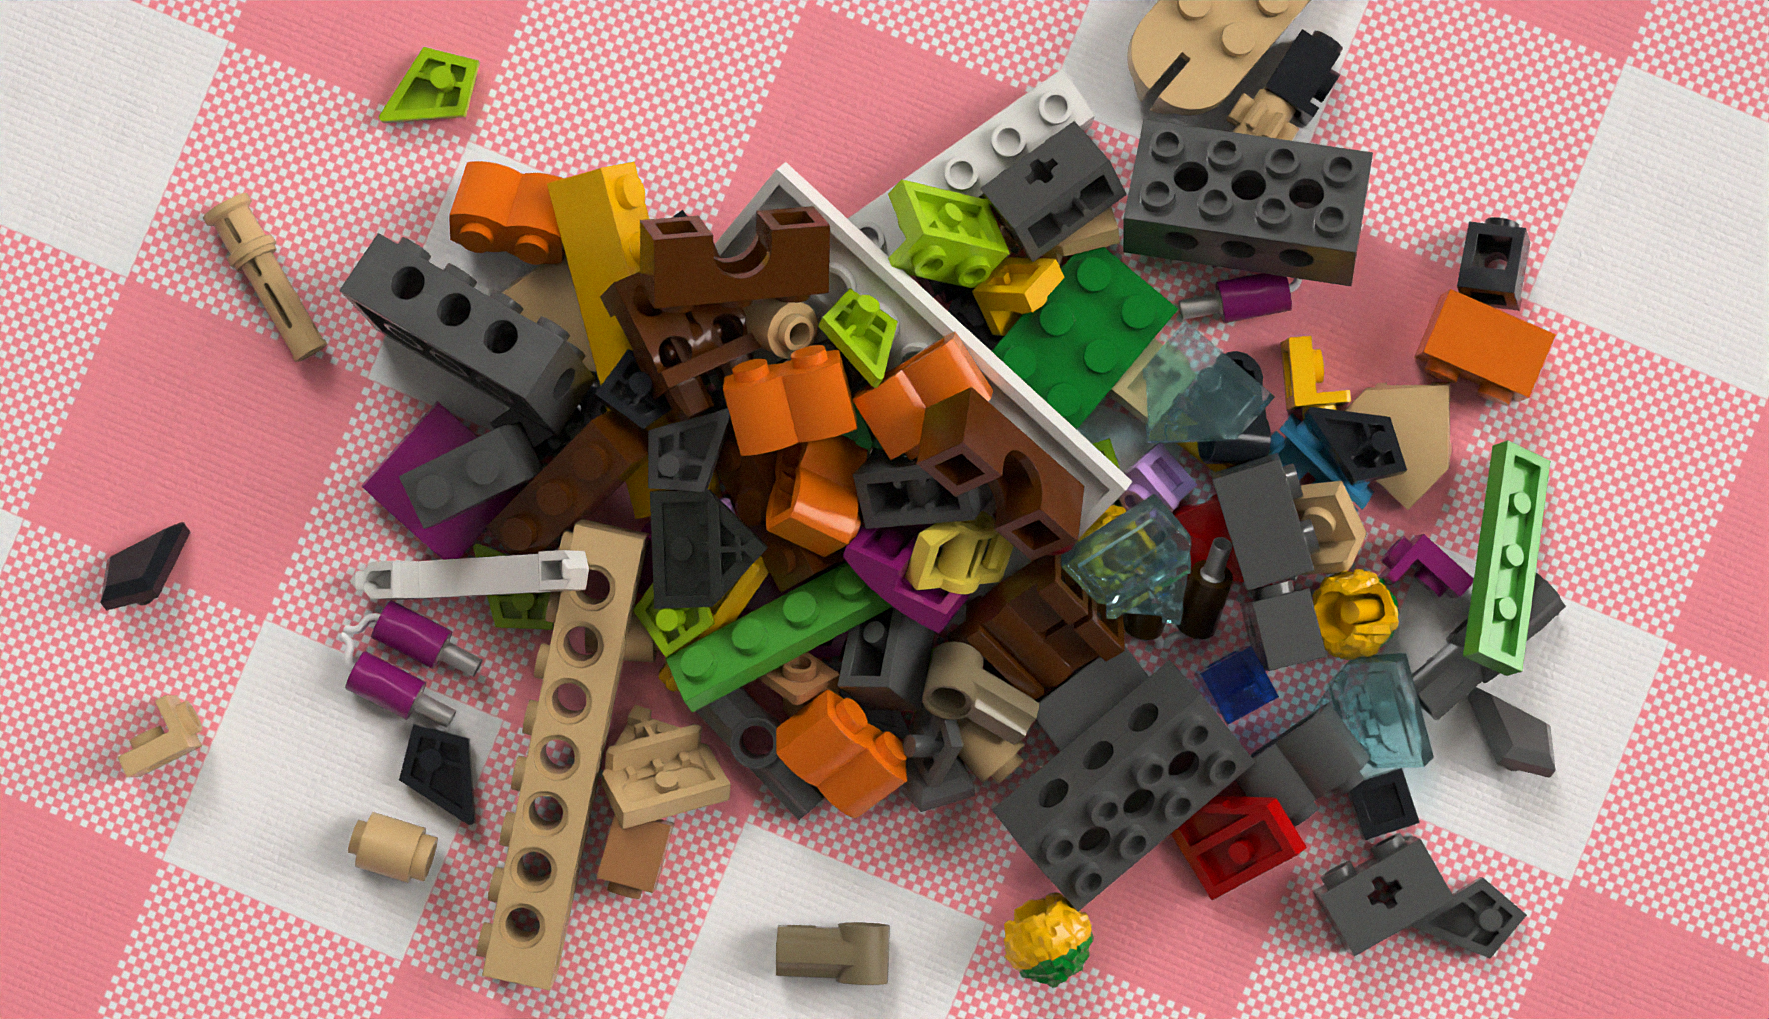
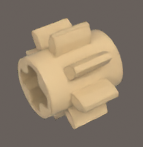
M1259 89L1254 99L1242 93L1226 118L1227 122L1236 126L1232 131L1235 133L1292 141L1299 131L1298 127L1289 123L1296 112L1295 109L1284 99L1265 89Z

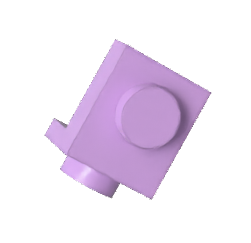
M1159 442L1124 472L1133 482L1119 497V500L1126 511L1133 513L1134 518L1138 522L1140 521L1147 530L1179 506V501L1197 484L1166 447Z

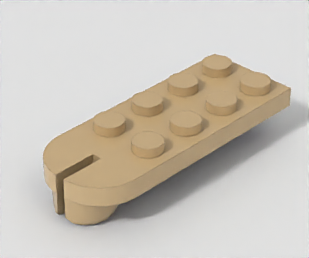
M1159 0L1138 24L1128 46V67L1134 81L1138 99L1142 102L1169 67L1182 57L1188 63L1158 96L1150 110L1155 113H1175L1178 115H1199L1211 111L1230 95L1311 0Z

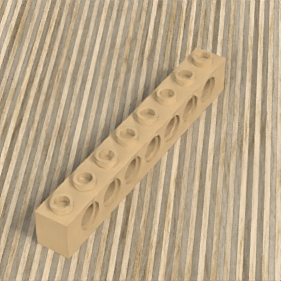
M581 519L575 524L573 532L564 531L559 550L585 551L589 570L600 571L608 578L610 592L607 597L602 599L591 598L583 590L551 592L545 620L555 623L550 645L541 643L534 669V677L543 679L539 701L529 700L522 729L523 734L531 735L527 757H517L511 781V789L520 791L516 813L506 812L499 845L508 847L504 868L495 867L488 892V901L497 902L493 924L483 923L477 945L476 956L485 958L482 976L549 991L558 976L650 533ZM586 627L592 630L598 639L597 652L590 655L576 652L569 641L571 629ZM566 683L579 686L586 695V707L577 711L565 708L558 699L559 686ZM552 740L567 742L574 751V763L568 766L554 764L547 756V743ZM541 796L555 798L562 806L563 818L553 822L542 819L535 810V799ZM530 852L543 854L551 864V874L543 877L530 874L524 866L523 856ZM518 908L530 909L537 915L540 928L532 932L519 929L513 922L512 911Z

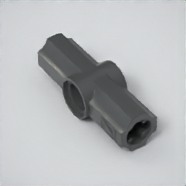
M1538 573L1535 575L1527 641L1541 631L1566 607L1556 590ZM1468 618L1446 638L1448 643L1433 657H1430L1424 665L1413 672L1402 683L1412 698L1434 720H1439L1478 684L1481 682L1487 683L1500 674L1463 657Z
M743 687L696 710L699 716L731 748L735 759L743 766L750 768L798 820L824 799L825 796L819 791L817 786L811 785L798 777L776 754V728L781 723L776 717L767 713ZM756 725L766 728L773 737L774 744L772 750L760 755L747 750L743 743V732L745 729Z

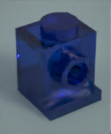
M1242 646L1194 673L1212 708L1217 714L1223 716L1227 725L1279 697L1252 646Z

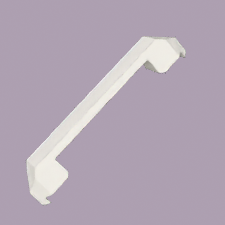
M572 550L540 551L538 554L429 561L370 562L364 571H356L350 582L357 591H365L370 599L386 600L586 590L589 567L585 551Z

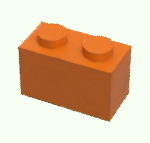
M1449 289L1440 295L1414 357L1427 362L1425 367L1427 373L1451 383H1457L1459 377L1480 385L1477 394L1495 403L1509 406L1511 400L1520 402L1530 397L1556 334Z

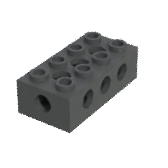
M1143 119L1123 219V252L1352 286L1373 152Z
M378 233L339 291L378 332L558 436L595 381V377L582 362L586 355L567 341L570 334L543 316L539 318L537 323L521 315L523 311L522 306L498 290H493L490 296L474 288L477 281L455 265L448 263L444 270L429 262L431 255L413 241L402 237L397 244Z
M1169 660L992 810L1019 846L1076 910L1080 911L1251 767L1255 761L1202 694Z

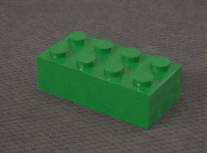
M1105 247L1074 254L1061 269L1065 278L1047 296L1045 304L1034 312L1023 314L992 350L1002 362L1076 430L1178 310L1177 307Z

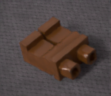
M713 242V254L715 257L720 258V255ZM640 272L614 282L600 296L609 316H616L633 349L641 372L651 377L652 387L650 392L654 400L665 396L681 422L696 417L714 406L702 379L717 374L723 386L724 377L733 374V367L742 362L753 360L752 355L761 348L753 333L748 334L746 314L743 308H727L720 306L718 303L695 305L692 311L685 313L664 312L659 308H654L640 288Z
M1064 554L1045 555L1033 560L1006 578L983 597L979 595L966 603V621L948 634V642H961L974 647L980 652L982 657H985L991 663L983 668L985 671L1036 700L1044 695V688L1059 685L1075 669L1100 656L1107 662L1125 651L1124 617L1092 583L1087 586V578ZM1061 575H1063L1065 582L1061 580ZM1097 611L1101 615L1100 619L1097 617Z

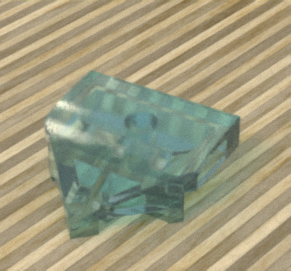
M1184 321L1149 361L1147 368H1143V379L1146 380L1148 413L1146 436L1148 443L1236 440L1275 398L1273 394L1187 321Z
M1153 494L1074 544L1067 553L1061 554V567L1096 603L1106 604L1107 619H1117V617L1124 613L1161 616L1162 623L1180 625L1186 581L1191 570V536L1166 505Z
M1406 653L1381 654L1371 657L1363 656L1349 660L1343 669L1330 680L1327 690L1313 710L1315 711L1330 702L1370 757L1367 763L1373 768L1425 767L1434 758Z

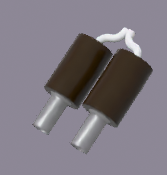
M1170 538L1160 539L1153 560L1145 561L1137 569L1123 614L1124 630L1137 639L1154 640V646L1157 649H1169L1174 641L1188 637L1201 640L1212 637L1217 630L1234 580L1232 572L1226 567L1233 547L1232 543L1226 538H1215L1207 560L1198 561L1193 565L1175 618V624L1179 631L1173 632L1163 639L1161 634L1164 630L1180 579L1179 574L1172 567L1178 544Z

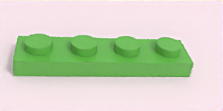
M1509 440L1492 446L1463 657L1506 676L1523 672L1551 463L1550 460Z
M845 562L665 659L684 703L693 713L893 606L873 591L858 576L848 562Z

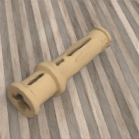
M248 193L236 195L209 210L203 216V220L207 226H214L230 253L227 259L230 266L237 271L243 270L263 303L266 312L273 320L291 351L294 361H302L319 352L328 344L320 335L298 294L293 289L273 253L277 250L275 246L276 241L271 234L265 235L249 208L252 202Z

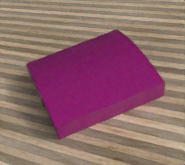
M437 401L361 486L443 560L459 559L487 528L486 526L511 502L527 483L447 522L424 529L399 476L479 437Z
M935 523L866 529L864 526L846 546L843 554L845 560L858 576L886 602L919 624L940 633L972 593L955 594L941 588L916 590L905 578L918 534ZM939 547L936 557L940 556L942 550L941 547Z

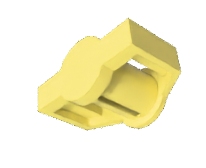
M981 511L974 520L935 523L918 534L905 578L916 590L941 588L955 594L974 593L978 589L979 584L1002 581L1014 546L994 530L995 519L984 511ZM991 538L985 558L982 560L988 539ZM943 544L940 556L936 557L940 545Z

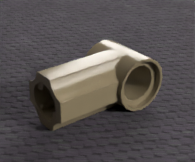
M954 641L945 642L937 646L932 654L923 692L925 708L933 715L943 719L957 720L966 717L1013 745L1023 739L1031 724L1037 718L1039 702L983 669L984 659L974 647Z
M867 922L839 923L838 927L778 925L776 976L836 978V981L839 983L855 985L887 984L890 925Z

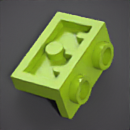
M903 179L888 193L898 218V226L906 238L888 258L892 267L903 269L908 275L975 288L978 284L987 280L991 272L1010 254L986 199Z

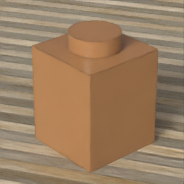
M614 814L597 878L609 881L607 891L629 898L640 899L642 891L653 893L656 890L674 828V822L658 819L622 829Z

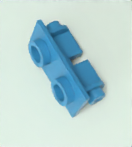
M1292 413L1279 429L1286 437L1284 438L1277 431L1271 435L1268 455L1277 453L1282 466L1293 463L1299 480L1309 472L1316 479L1312 484L1342 481L1352 502L1354 501L1361 509L1367 505L1374 493L1368 486L1370 481L1351 485L1306 419L1300 421Z

